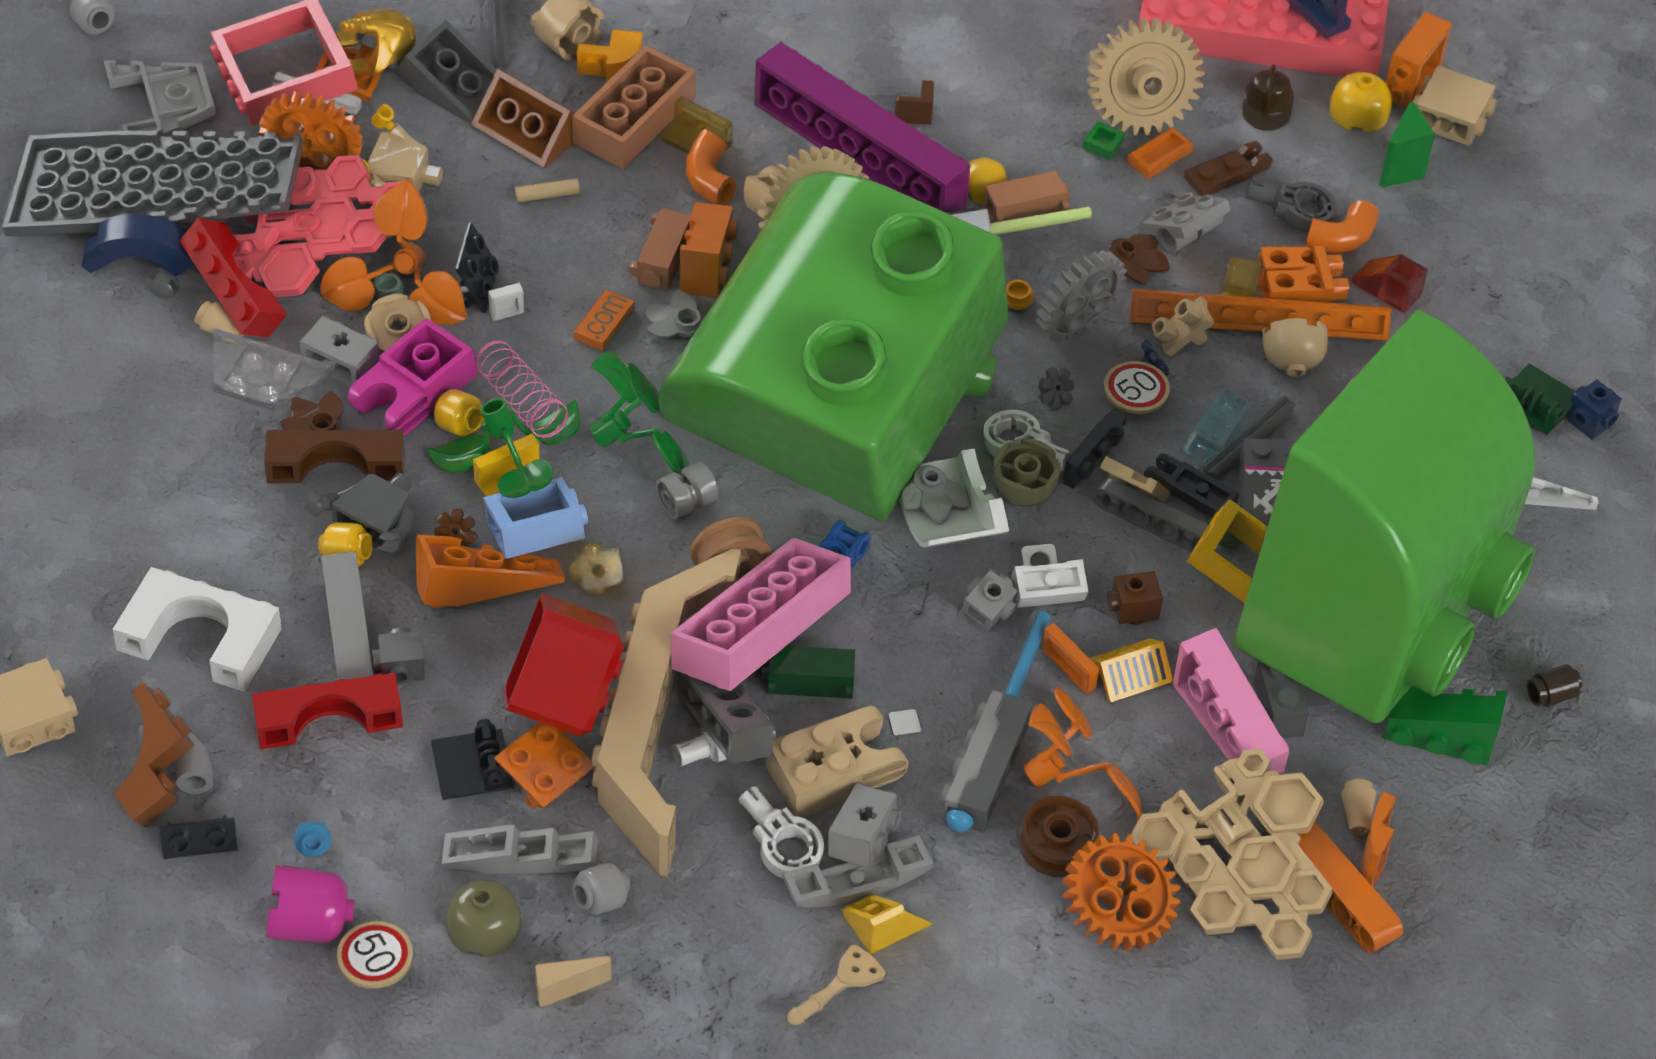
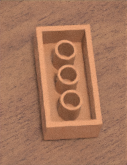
M645 45L572 116L573 144L624 169L696 98V70Z

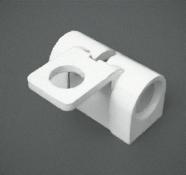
M1053 544L1031 545L1022 548L1021 557L1023 565L1015 566L1011 575L1014 588L1018 590L1014 603L1017 605L1016 608L1085 600L1088 594V586L1083 559L1058 563ZM1036 553H1042L1048 557L1050 564L1032 566L1030 558Z

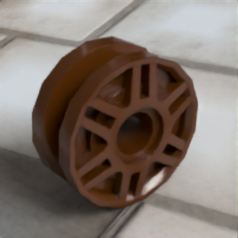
M1048 796L1036 801L1027 810L1022 824V832L1019 839L1021 854L1028 865L1039 873L1051 877H1066L1070 873L1065 869L1071 861H1074L1073 855L1079 849L1082 850V847L1089 840L1094 843L1098 838L1097 819L1090 808L1073 798Z

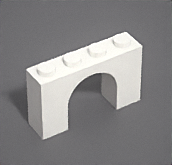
M151 567L113 628L116 650L149 661L164 634L174 624L192 617L211 618L227 628L224 637L210 659L212 680L215 683L245 692L282 629L279 608L266 601H257L244 597L235 591H225L210 586L204 581H194L169 570L163 571Z

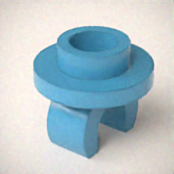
M324 821L300 823L294 835V845L302 855L308 857L320 856L331 845L330 831Z

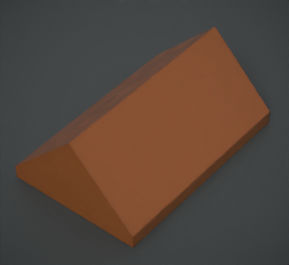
M497 69L471 123L472 126L545 168L573 144L572 110L508 73Z

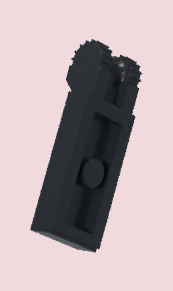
M1119 409L1111 410L1097 423L1066 460L1063 484L1074 489L1081 479H1088L1094 469L1095 462L1099 458L1104 459L1109 453L1111 446H1117L1124 436V429L1122 428L1125 426L1127 419L1125 412L1123 413Z
M1165 453L1159 454L1156 458V467L1150 466L1143 473L1145 477H1150L1162 484L1173 496L1211 518L1229 499L1236 504L1239 501L1240 494L1190 464L1184 461L1180 462Z

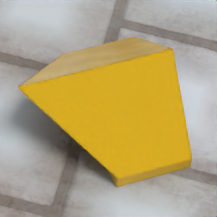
M874 894L841 909L843 916L869 954H873L933 924L906 912L903 904Z

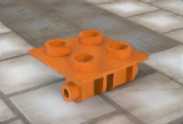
M541 722L494 757V760L527 792L528 795L524 797V800L532 809L536 806L544 809L595 768V766H592V760L562 730Z

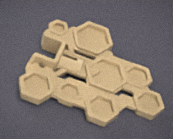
M1261 748L1243 750L1240 758L1229 759L1222 765L1215 766L1214 768L1217 785L1224 792V796L1199 811L1186 792L1178 790L1173 797L1162 804L1159 812L1141 815L1131 834L1133 845L1137 846L1144 839L1146 840L1145 850L1147 852L1158 848L1155 858L1158 861L1168 859L1174 866V871L1184 885L1190 888L1196 895L1190 912L1206 935L1232 933L1237 927L1256 926L1262 934L1263 943L1276 960L1302 958L1313 936L1312 931L1307 926L1308 915L1322 914L1333 893L1330 884L1299 846L1301 837L1298 834L1310 832L1324 804L1323 798L1303 773L1280 775L1277 771H1269L1271 761ZM1249 809L1271 836H1262L1246 816ZM1196 839H1217L1231 857L1227 867L1210 845L1201 846ZM1272 899L1279 908V913L1271 915L1263 904H1254L1253 901Z

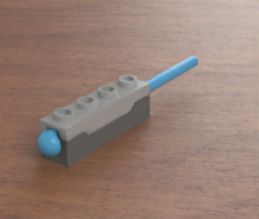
M1045 611L1038 612L1004 695L992 690L987 703H980L975 717V722H978L975 730L970 728L963 746V749H966L964 757L958 755L954 763L952 776L955 778L952 785L946 783L940 798V804L945 805L943 820H946L948 826L955 832H966L969 829L982 833L985 832L1029 727L1033 703L1019 699L1018 696L1043 638L1044 628L1047 627L1051 618Z

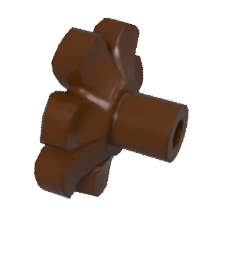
M453 509L451 516L447 512H443L437 517V522L440 526L434 528L435 536H449L462 539L461 545L468 547L467 543L471 544L477 538V533L470 530L475 526V520L471 516L463 519L464 512L462 509Z

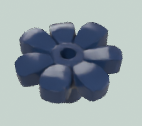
M1144 340L1141 343V348L1144 350L1145 358L1140 362L1151 364L1160 369L1165 376L1169 375V368L1166 362L1159 357L1150 341Z

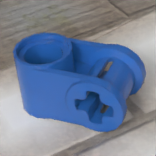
M840 519L833 525L829 534L818 546L850 557L852 569L856 562L860 561L865 555L871 541V534L867 532L860 533L846 526L845 521Z

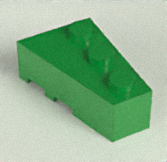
M1410 687L1389 713L1383 739L1393 741L1399 745H1409L1428 750L1434 754H1444L1464 759L1469 763H1479L1488 766L1500 728L1508 691L1496 690L1495 696L1475 695L1474 689H1463L1462 694L1441 693L1432 697L1415 687Z

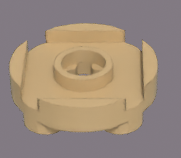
M387 295L378 299L372 305V310L368 313V316L366 314L364 321L365 334L378 342L379 355H381L425 318L431 320L430 314L423 303L409 300L407 295ZM399 320L400 324L407 325L402 330L391 329L394 321Z

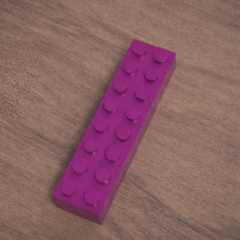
M779 42L756 60L755 106L821 149L825 146L832 150L837 149L855 159V163L863 167L861 172L868 176V180L887 186L943 212L967 208L971 165L963 158L942 147L938 142L922 134L915 127L902 121L889 110L882 108L866 95L859 93L843 80L836 78L820 65L813 63L783 42Z

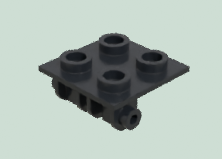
M468 222L455 270L461 278L460 285L463 292L465 309L478 305L481 311L486 313L489 303L488 291L493 289L496 275L499 272V264L497 258L491 254L486 246L483 236L478 233L472 222Z
M489 719L479 720L474 733L431 740L442 800L514 789L512 777L494 760V757L506 749L502 729H496Z

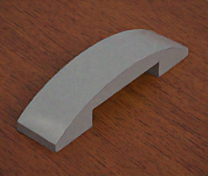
M920 835L886 844L885 852L881 856L877 855L870 868L846 863L820 870L817 863L783 873V879L796 907H828L859 901L871 894L878 895L899 887L932 869L933 862Z

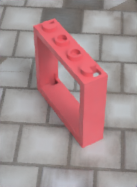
M304 0L211 32L214 45L209 46L215 64L218 63L219 71L223 80L226 81L232 99L235 98L239 114L245 113L251 126L259 124L266 106H271L274 98L280 101L284 93L292 98L294 91H297L301 98H305L306 93L310 92L312 99L316 100L321 94L324 101L358 90L352 65L318 0ZM313 28L332 66L251 94L232 55Z

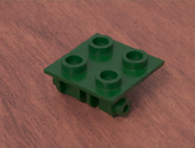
M1529 363L1516 377L1510 378L1507 376L1505 378L1521 404L1529 425L1547 436L1570 413L1573 403L1571 398L1575 391Z

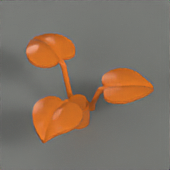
M405 179L384 193L374 207V220L379 230L388 236L396 235L397 242L404 246V248L396 252L392 263L368 274L367 266L361 258L350 256L339 259L325 272L321 281L320 293L324 299L343 310L360 311L370 305L375 296V287L370 279L396 268L402 274L415 273V284L419 288L410 294L409 300L423 303L430 314L432 322L437 325L459 323L465 320L468 315L464 305L463 292L458 281L445 271H432L421 281V274L423 273L421 267L425 263V253L420 246L403 239V237L408 240L420 238L427 226V214L423 200L409 179Z
M1060 687L1054 688L1056 701L1071 720V728L1063 734L1059 723L1043 703L1034 707L1028 725L1043 732L1053 741V744L1023 764V769L1028 778L1037 788H1041L1054 778L1058 783H1061L1067 778L1099 770L1105 771L1133 806L1138 822L1143 814L1139 794L1133 783L1116 764L1110 765L1108 762H1103L1063 772L1062 768L1067 766L1058 749L1067 757H1070L1073 754V750L1068 740L1078 729L1087 739L1092 736L1093 732L1087 717L1069 695Z

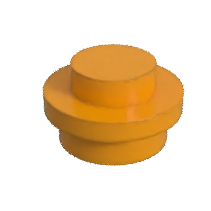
M1012 280L1006 285L1009 308L1022 310L1031 306L1034 300V293L1026 281Z

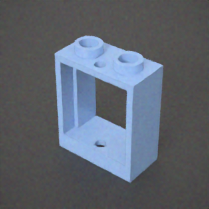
M562 477L553 479L545 488L531 491L528 495L522 497L508 498L500 493L483 497L488 527L506 559L585 539L584 525L588 524L586 509L583 504H578L574 488L569 489Z

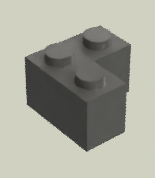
M1258 661L1253 682L1258 699L1280 736L1283 738L1302 737L1309 715L1307 707L1329 705L1330 700Z

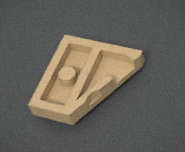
M1107 456L1100 466V469L1108 474L1106 479H1113L1124 485L1128 484L1136 488L1137 491L1162 503H1165L1170 494V491L1158 481L1150 477L1147 478Z

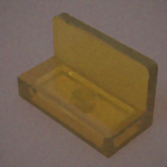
M681 96L674 103V121L661 133V141L688 154L700 132L708 130L723 139L729 148L732 145L733 122Z

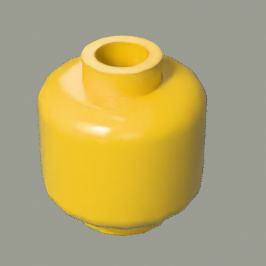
M449 389L435 403V422L439 428L460 437L469 436L477 431L484 421L480 411L482 403L479 398L458 389Z
M334 522L319 537L318 549L322 555L356 551L358 567L371 556L373 546L371 535L360 524Z

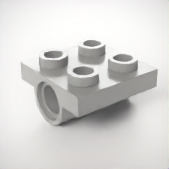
M1186 193L1178 196L1172 205L1155 210L1152 213V217L1142 222L1145 234L1155 235L1161 248L1173 254L1219 226L1223 222V215L1231 211L1228 199L1213 198L1212 195L1194 196L1193 193Z

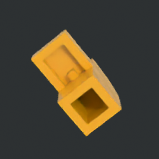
M612 29L609 46L578 44L577 74L606 77L607 83L643 48V32Z

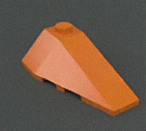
M420 534L416 536V588L423 605L433 608L457 607L560 584L565 581V575L556 559L528 553L506 559L504 554L493 550L494 546L482 544L481 549L462 546V539Z

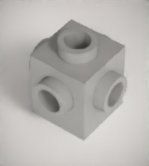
M990 569L983 578L978 575L971 582L966 590L969 595L965 598L961 611L989 632L999 619L1006 621L1017 607L1014 600L1018 590L1014 588L1013 582L1003 574L997 575Z

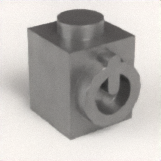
M395 628L386 634L378 635L379 649H372L374 671L381 670L382 674L395 672L397 684L425 680L421 631Z

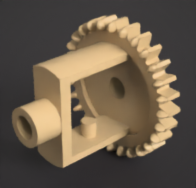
M1142 18L1140 28H1137L1136 24L1130 20L1129 31L1126 32L1121 26H1117V35L1113 36L1110 33L1106 35L1109 40L1108 45L1098 43L1099 49L1089 52L1090 65L1087 70L1094 76L1088 77L1086 82L1090 87L1094 88L1088 90V95L1091 99H1094L1092 104L1096 110H1099V115L1103 120L1108 118L1107 122L1110 126L1114 127L1118 124V128L1122 132H1125L1130 127L1133 135H1137L1141 127L1145 135H1149L1151 126L1154 125L1155 129L1160 133L1162 132L1163 122H1166L1170 127H1174L1173 116L1180 120L1184 119L1181 112L1182 108L1192 111L1193 107L1188 103V100H1199L1200 96L1193 89L1203 88L1204 84L1197 78L1204 76L1205 71L1197 66L1204 63L1200 55H1196L1200 50L1195 44H1191L1193 42L1192 38L1188 34L1183 35L1184 31L1179 26L1173 30L1174 26L1171 22L1166 21L1162 27L1161 21L1158 18H1154L1150 27L1147 19ZM1154 77L1150 84L1144 85L1147 79Z
M825 146L821 150L817 147H810V153L803 149L798 151L799 160L792 155H788L789 167L779 163L777 166L764 168L759 175L747 176L744 185V200L746 207L756 212L758 216L766 219L758 223L759 228L762 229L789 187L799 179L812 174L830 172L848 174L865 179L869 178L861 172L863 167L855 163V159L845 153Z

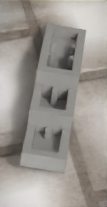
M356 551L321 556L337 679H355L373 675Z
M514 824L445 833L442 866L448 869L509 874L582 871L596 866L598 838L594 831L559 836L554 828L519 832Z

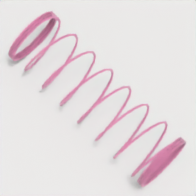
M501 340L492 341L479 351L475 361L477 371L485 379H488L489 384L496 388V392L503 396L507 404L511 405V409L518 413L519 418L526 421V425L536 436L541 438L551 437L564 428L568 420L567 407L542 383V380L535 375L534 371L512 350V347L507 342ZM502 343L507 345L509 349L496 350H509L511 352L510 357L504 358H510L507 365L495 374H490L491 370L488 375L482 373L484 361L481 364L480 370L478 367L482 352L493 344ZM513 358L519 359L520 364L511 367ZM519 366L517 375L507 385L497 387L498 379L506 374V370L508 371L510 368ZM521 366L526 367L527 373L518 375ZM529 374L534 376L535 382L526 383ZM527 375L524 385L534 383L533 390L521 402L513 404V396L524 385L510 395H504L505 388L518 376ZM495 379H497V380H496V385L493 386V385L490 383V380H495ZM536 383L542 385V390L533 392ZM505 387L503 395L498 392L497 388ZM542 391V395L536 404L528 411L519 412L522 402L527 400L531 394ZM543 391L549 392V399L541 400ZM512 396L511 402L509 403L505 397ZM544 400H550L540 404L532 413L530 420H527L528 413L533 408H535L539 402H542ZM558 403L557 415L559 404H561L565 410V418L561 426L549 434H537L534 430L544 429L545 427L533 428V421L538 419H534L536 413L542 407L548 405L545 410L546 412L550 404ZM520 404L518 411L512 405ZM528 412L526 420L520 416V413Z

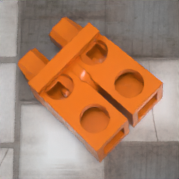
M1324 245L1314 246V250L1309 247L1260 248L1255 269L1260 290H1262V298L1331 303V300L1347 299L1350 287L1348 279L1332 278V276H1342V255H1326Z

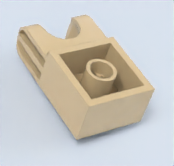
M874 706L864 707L775 738L772 741L771 756L766 757V768L793 816L805 818L844 804L856 783L877 788L894 782L905 774L909 762L900 749L892 747L876 750L865 745L866 742L880 734L883 716L878 708Z

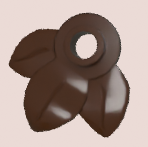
M1140 234L1133 235L1129 239L1117 238L1109 246V251L1125 264L1126 276L1140 284L1145 285L1147 283L1148 272H1167L1170 269L1166 256L1157 250L1159 242L1150 236Z
M333 391L326 393L318 404L294 397L291 404L292 417L280 421V425L284 430H340L339 418L344 412L343 403Z

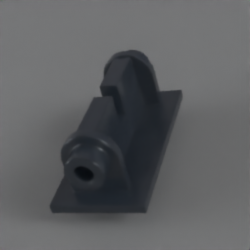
M223 815V818L177 824L167 822L166 826H159L163 859L238 850L234 817L227 818V815Z

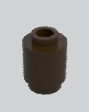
M1568 664L1536 673L1532 679L1527 681V692L1535 706L1543 705L1544 707H1549L1579 696L1580 689L1582 688V678L1579 672Z

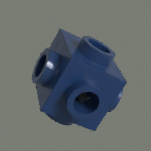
M1596 379L1587 387L1581 386L1575 391L1571 398L1573 403L1567 421L1593 440L1615 424L1619 418L1618 409L1622 398Z

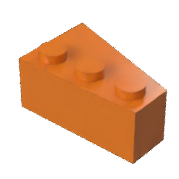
M695 202L689 219L690 228L685 232L684 239L687 242L686 245L682 244L680 248V290L689 295L718 298L720 286L727 284L729 268L725 266V262L731 263L733 243H730V239H736L738 220H733V206Z

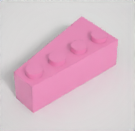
M1213 628L1181 642L1172 685L1228 760L1240 758L1243 750L1261 748L1271 761L1269 771H1277L1279 774L1284 772L1289 755L1288 744L1280 736L1218 629Z

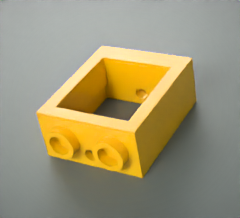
M1229 499L1214 515L1188 557L1187 562L1245 603L1252 578L1214 550L1225 532L1228 531L1260 554L1268 526Z

